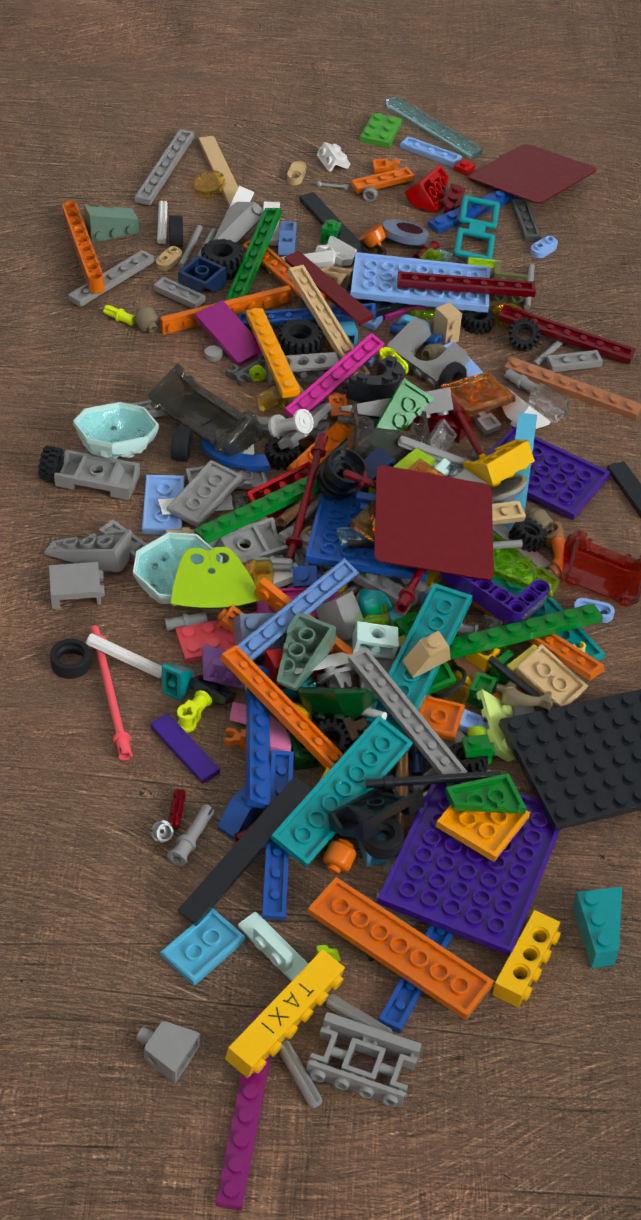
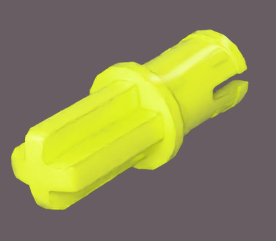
M105 305L104 314L115 318L117 322L121 321L130 326L135 325V315L125 312L122 308L117 309L113 306Z

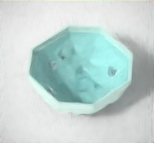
M123 402L85 408L73 420V425L82 444L90 453L117 459L119 456L131 458L134 454L142 453L147 445L154 440L159 429V424L144 407Z
M168 532L136 551L133 576L142 589L149 594V597L155 599L160 604H170L175 576L185 551L189 548H203L208 551L213 548L197 534ZM193 554L191 561L194 564H201L204 558L200 554ZM217 554L216 560L222 563L223 556ZM209 568L208 572L214 574L215 569Z

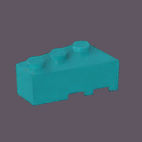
M622 887L576 893L573 910L591 968L613 966L615 964L620 942Z

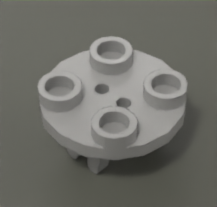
M350 663L344 664L342 668L338 669L336 666L325 668L323 673L316 675V680L318 684H326L328 688H344V683L347 688H350L352 686L351 676L357 672Z

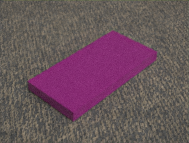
M223 300L195 314L194 318L236 365L240 366L262 354L255 336Z

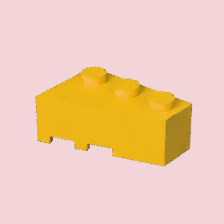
M516 439L495 448V452L488 456H485L484 453L479 455V460L463 462L464 469L484 480L490 487H496L504 479L513 477L514 473L527 469L528 465L535 460L529 441Z

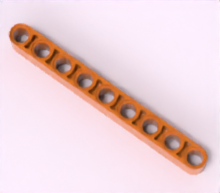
M66 201L62 204L64 220L89 291L93 294L102 293L105 290L103 272L80 210L75 201Z

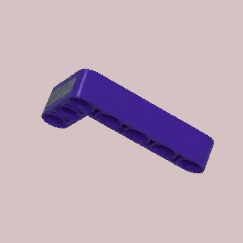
M440 572V577L460 592L472 595L475 603L506 624L527 620L545 604L550 591L549 583L538 579L533 581L515 597L491 579L482 580Z

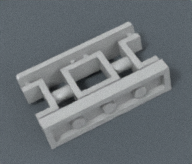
M327 1012L319 1038L329 1041L324 1057L311 1053L306 1068L310 1078L317 1082L324 1081L333 1084L340 1090L356 1092L366 1099L373 1098L382 1101L389 1107L397 1106L402 1108L408 1085L397 1081L402 1067L415 1070L422 1044ZM338 1038L351 1042L348 1051L335 1047ZM354 1051L377 1058L372 1073L349 1066ZM385 1054L399 1058L396 1067L382 1063ZM331 1056L344 1060L341 1070L328 1066ZM379 1073L392 1077L389 1086L376 1082Z

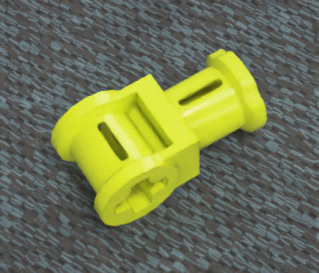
M199 690L195 693L192 701L188 699L185 704L178 707L177 716L179 720L177 723L186 733L196 729L197 723L201 719L202 711L212 704V698L209 694Z

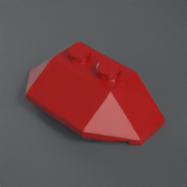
M307 462L246 492V495L250 502L301 478H305L309 474L311 463ZM295 503L286 506L267 516L270 518H278L284 511L293 506Z

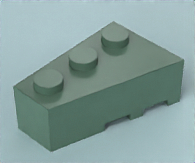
M84 204L85 226L91 243L139 233V220L132 208H104V206L100 205L92 207L89 204Z

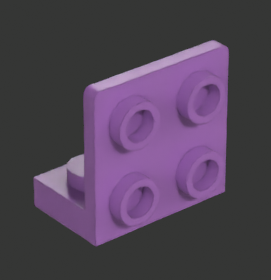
M204 645L202 648L203 680L243 689L245 685L219 659L222 653L227 650Z

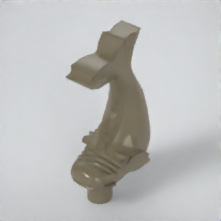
M510 681L506 686L498 684L496 692L502 693V705L540 706L548 710L553 705L552 692L550 691L545 692L539 697L530 696L518 691L516 684Z

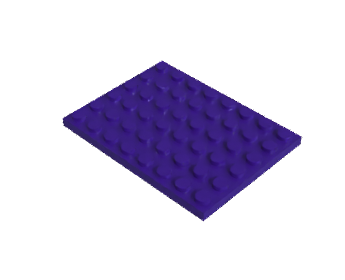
M456 782V783L452 784L451 786L457 785V784L466 783V782ZM446 783L431 784L424 799V807L419 809L378 896L377 904L510 956L560 830L553 831L537 799L519 793L527 808L526 810L530 812V816L496 861L493 862L436 827L437 820L451 804L445 794L448 785Z

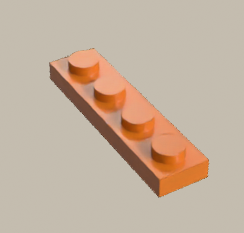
M408 167L353 179L351 180V186L357 194H360L368 186L378 190L414 181L415 175Z

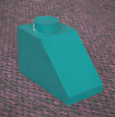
M164 663L162 665V693L182 701L191 689L189 683L191 678L194 677L193 670L176 663Z

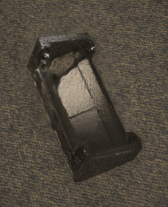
M176 364L148 394L151 400L150 404L155 410H161L186 428H191L192 432L213 445L220 454L225 453L231 457L260 441L265 436L254 413L249 410L242 413L196 383L191 375L186 376L183 372L185 369L179 364Z

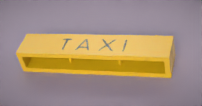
M322 949L228 1047L225 1060L247 1079L253 1072L258 1074L266 1065L267 1061L265 1060L270 1054L275 1056L283 1045L281 1042L285 1038L291 1039L298 1030L297 1025L301 1021L305 1023L314 1012L312 1009L316 1005L321 1006L329 996L328 992L331 989L336 990L344 980L342 974L345 967Z

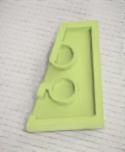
M481 689L476 695L478 700H482L484 708L481 710V713L488 721L489 728L487 729L489 741L494 743L495 755L510 762L515 759V755L498 724L500 719L513 716V707L510 705L506 706L505 704L502 705L500 699Z

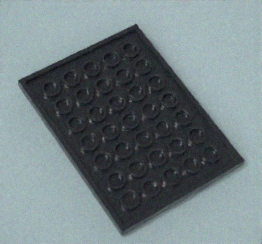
M641 689L559 706L550 710L545 709L500 719L498 725L553 831L641 810Z

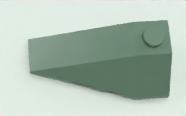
M297 612L287 628L277 684L297 691L313 673L312 670L327 657L336 642V626ZM296 668H304L301 673H294Z

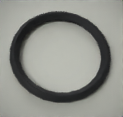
M450 666L451 670H459L462 673L461 681L449 691L432 693L430 695L435 698H441L456 692L466 681L467 674L465 669L460 666Z

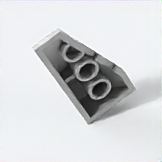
M131 529L109 530L106 532L107 535L96 536L93 533L80 540L77 537L55 540L44 552L45 555L72 563L98 562L99 570L116 573L122 571L129 561L132 531Z

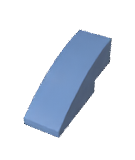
M280 221L278 255L288 256L295 252L297 222Z

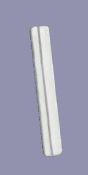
M161 200L159 201L157 243L164 245L166 244L168 202Z
M93 633L88 636L87 645L157 678L162 677L161 665Z

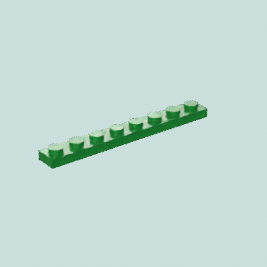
M265 208L225 301L248 295L282 215L281 208Z
M317 474L311 495L320 491L317 484ZM308 476L195 528L194 534H197L206 543H210L301 500Z
M592 603L454 637L450 646V659L602 622L603 615L596 605Z

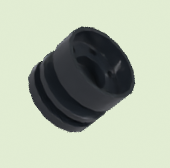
M347 448L336 449L329 455L319 470L317 484L319 489L329 498L345 500L357 489L358 482L343 476V471L350 470L360 475L364 471L367 472L365 461L357 452Z

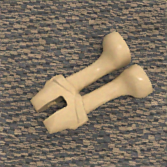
M336 266L320 267L323 272L346 291L348 285L352 286L354 269Z

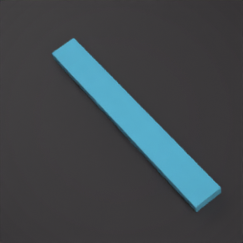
M518 413L515 440H528L533 453L537 414ZM531 464L528 465L527 469L514 473L515 475H524L527 479L525 489L517 498L512 500L520 501L524 512ZM515 522L505 523L503 525L506 526L509 530H511Z

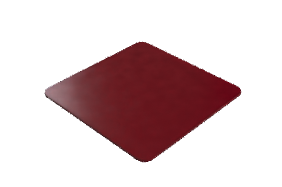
M525 144L468 175V178L539 204L595 173L597 168L542 148Z
M385 465L379 466L376 470L375 559L383 563L482 580L492 579L494 576L491 487L485 483Z

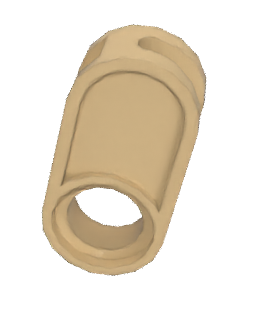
M295 161L291 164L287 173V182L290 185L301 184L306 174V164L304 162Z

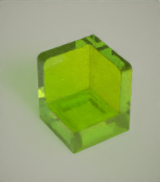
M386 604L381 605V615H367L364 617V621L389 625Z

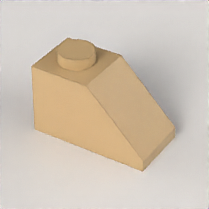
M437 631L421 639L403 659V664L414 679L451 660L449 645L441 633Z

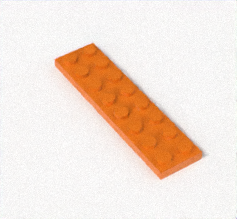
M337 877L334 878L308 908V915L465 1020L468 1019L493 986L494 980Z

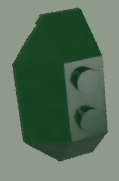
M299 687L297 691H294L306 711L314 715L315 719L319 721L336 719L339 722H344L343 719L348 717L355 720L378 697V695L367 688Z

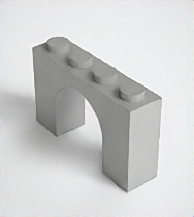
M415 316L387 344V347L394 349L406 361L409 369L418 378H424L431 387L440 389L438 380L443 369L451 362H459L465 366L469 362L467 351L453 342L434 360L422 361L415 357L417 349L432 334L428 324Z

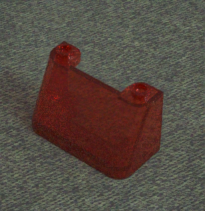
M577 530L566 537L562 564V579L565 580L566 584L585 588L618 601L621 606L630 607L639 602L641 596V555L639 559L631 558L632 555L629 553L621 555L593 544V539H586L588 533Z

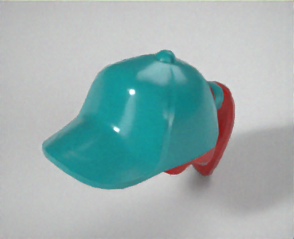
M364 587L354 594L361 614L365 618H377L393 610L387 595L380 590Z

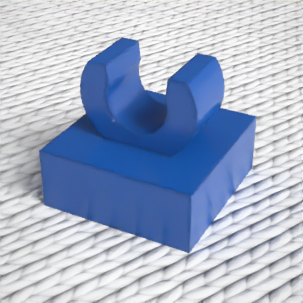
M357 491L355 509L360 510L359 516L367 517L368 511L375 512L376 494Z

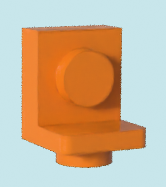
M333 393L329 395L326 403L329 402L333 408L329 411L330 418L333 419L345 415L346 412L339 411L338 407L348 405L346 394Z
M231 605L228 609L223 608L217 615L219 620L215 626L219 628L223 625L234 634L233 619L239 614L244 613L234 605Z

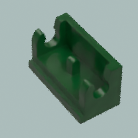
M286 729L291 740V752H294L293 765L295 771L319 767L318 760Z

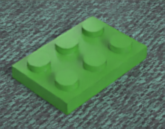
M373 113L360 136V142L389 148L402 125V119L395 116H386L381 113Z

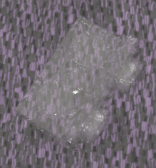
M442 419L438 421L425 444L447 452L454 445L453 441L457 434L446 420Z

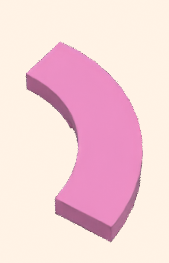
M233 702L230 720L246 725V705ZM270 716V753L271 750L291 751V740L287 731L276 719Z

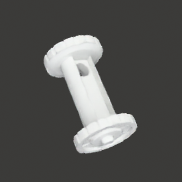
M299 409L292 418L288 419L279 414L273 415L268 422V428L271 436L279 439L280 436L284 437L288 434V431L296 430L301 434H307L313 429L314 422L308 410Z

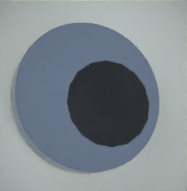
M390 219L382 224L386 237L394 241L409 245H422L428 240V231L415 223Z

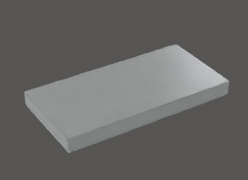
M210 460L167 506V511L181 520L199 527L204 524L242 482L243 476Z

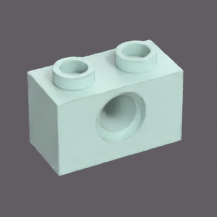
M357 621L352 634L353 653L366 647L374 657L394 660L399 647L398 627Z

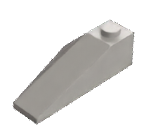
M236 202L227 210L214 240H232L239 244L257 228L264 209L256 202Z

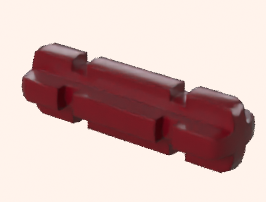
M177 788L173 793L168 822L174 830L180 828V819L182 818L186 791L184 789L180 790Z

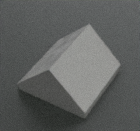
M353 591L327 600L316 609L320 621L336 626V636L342 641L352 639L357 621L365 622Z

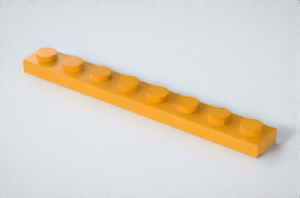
M263 308L246 310V318L282 398L299 396V385Z

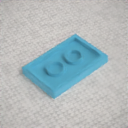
M212 908L197 926L192 924L160 952V956L195 986L246 941V936Z

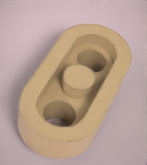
M176 246L167 248L156 258V268L161 271L172 269L181 260L182 250Z

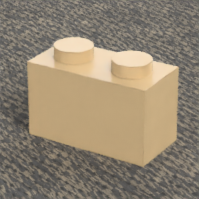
M450 302L435 309L433 334L442 335L441 344L443 345L459 341L462 313Z

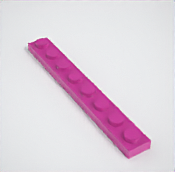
M373 333L369 334L284 409L283 413L292 418L299 409H306L311 412L384 347L385 343Z

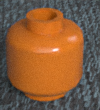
M341 838L337 841H331L323 856V862L327 865L326 869L336 875H339L340 872H349L357 855L353 849L354 845Z

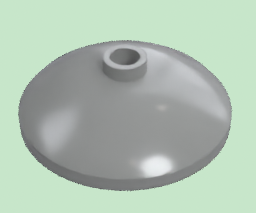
M516 474L511 478L501 481L500 485L491 487L492 504L510 502L517 498L527 485L526 477Z

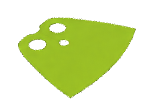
M215 547L209 551L203 548H189L181 558L173 584L170 604L199 608L231 607V605L248 604L260 599L254 593L256 586L241 560L230 548ZM193 554H200L203 556L204 561L201 564H194L191 561V556ZM217 554H227L229 557L228 562H218L216 560ZM209 568L215 569V573H214V574H210V573L208 572V569H209Z

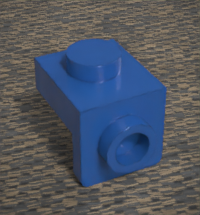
M317 565L292 567L294 588L309 587L323 576L322 571H319Z

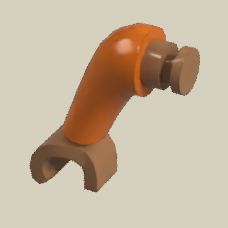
M554 521V533L548 534L543 543L545 546L552 548L554 556L548 570L544 569L542 571L544 578L549 583L553 581V578H566L572 570V561L565 545L563 526L559 521Z

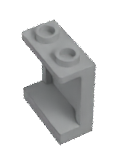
M98 562L49 565L52 609H59L60 600L97 598V605H101V597H105L104 585H100V582H104L103 570H99Z

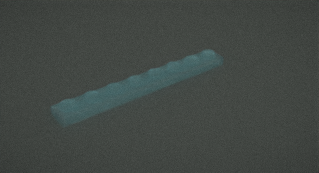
M397 95L386 100L385 106L392 111L400 114L472 159L482 154L483 148Z

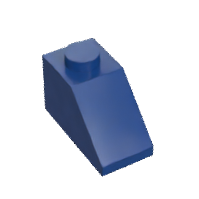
M246 784L232 797L217 826L220 831L234 840L235 833L246 829L263 812V809L246 805Z

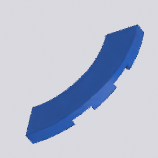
M219 438L200 441V447L209 458L219 461L223 466L232 469L235 467L245 468V471L252 472L270 470L265 454L251 455L233 451L224 446Z

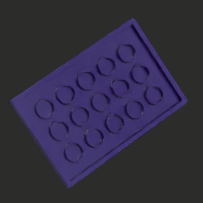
M513 426L486 456L494 453L495 448L515 440L516 427ZM535 437L532 453L535 461L531 463L527 498L574 520L608 480L610 471Z

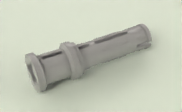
M206 804L201 806L185 834L177 838L176 846L168 852L169 860L175 865L184 866L187 863V857L190 852L196 849L198 837L215 813L214 809L211 810V806Z

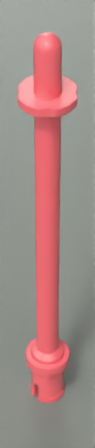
M94 625L91 627V633L107 640L105 636L100 634L98 626ZM90 646V648L96 650L116 732L113 736V742L117 746L119 759L123 761L129 760L133 756L129 743L131 738L129 733L124 732L106 655L104 652Z

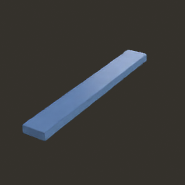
M344 558L237 644V646L252 661L255 660L287 633V628L297 612L310 615L355 578L359 572Z

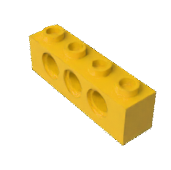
M536 910L533 911L495 982L493 996L519 1008L523 1000L527 1001L533 989L530 987L532 981L537 983L542 973L540 968L542 962L547 964L552 953L549 950L551 945L556 946L560 939L561 932L558 931L559 921Z

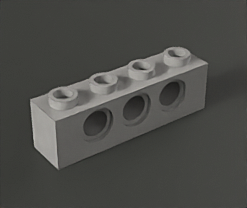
M336 352L285 356L298 383L317 381L338 362ZM265 360L268 385L276 384Z

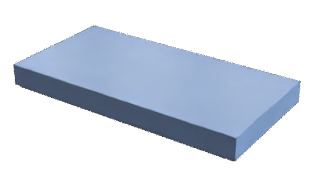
M146 475L142 534L164 535L166 530L182 529V520L172 514H162L158 499L176 498L184 489V476Z

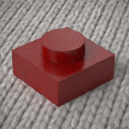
M462 158L454 165L453 171L467 176L475 170V163Z

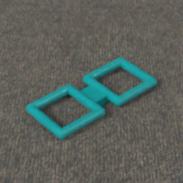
M468 195L462 197L459 222L468 224L469 228L459 227L457 229L453 252L455 256L493 259L495 235L485 233V228L492 230L497 228L500 209L499 202ZM468 202L492 207L491 222L466 217ZM463 235L488 240L487 254L482 255L461 250Z

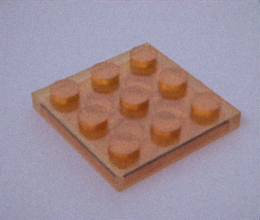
M489 371L441 385V389L450 387L451 395L457 404L461 406L467 417L515 402V395Z

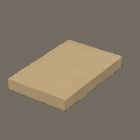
M543 644L538 646L514 669L541 696L547 691L552 692L551 698L553 699L554 707L572 704L588 688V685Z

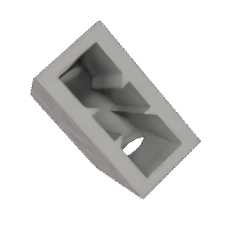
M162 1021L155 1032L142 1027L136 1038L137 1041L145 1044V1061L175 1084L200 1047L199 1032L166 1021Z

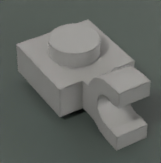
M480 405L474 407L473 410L476 414L472 415V419L476 421L475 424L485 435L501 429L502 424L492 413L486 414Z

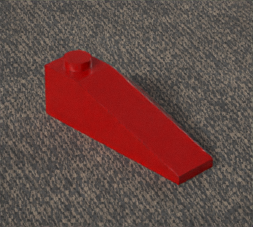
M441 164L404 192L407 200L414 207L436 212L442 206L443 202L441 199L445 195L443 190L447 186L449 177Z

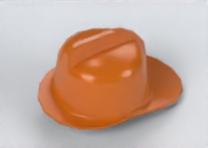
M377 224L362 234L359 240L369 248L377 245L381 247V242L386 238L383 225Z

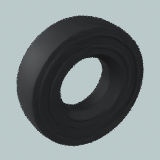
M459 362L448 364L439 376V388L450 387L451 394L456 392L465 381L467 375L465 366Z

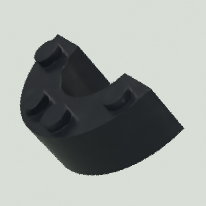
M393 356L382 359L378 363L376 376L358 373L349 378L346 398L360 403L391 398L401 379L405 376L404 367Z

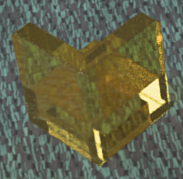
M270 559L247 560L246 570L256 587L264 577L273 584L274 571Z

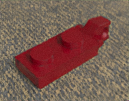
M451 183L442 203V206L445 207L443 214L459 207L466 188Z

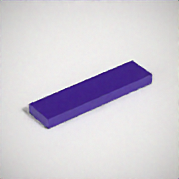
M168 713L150 723V728L201 784L220 774V768Z

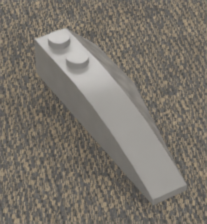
M450 387L426 391L434 400L417 416L420 419L430 418L431 413H437V416L447 415L448 410H454ZM391 398L338 407L341 412L355 415L380 417Z

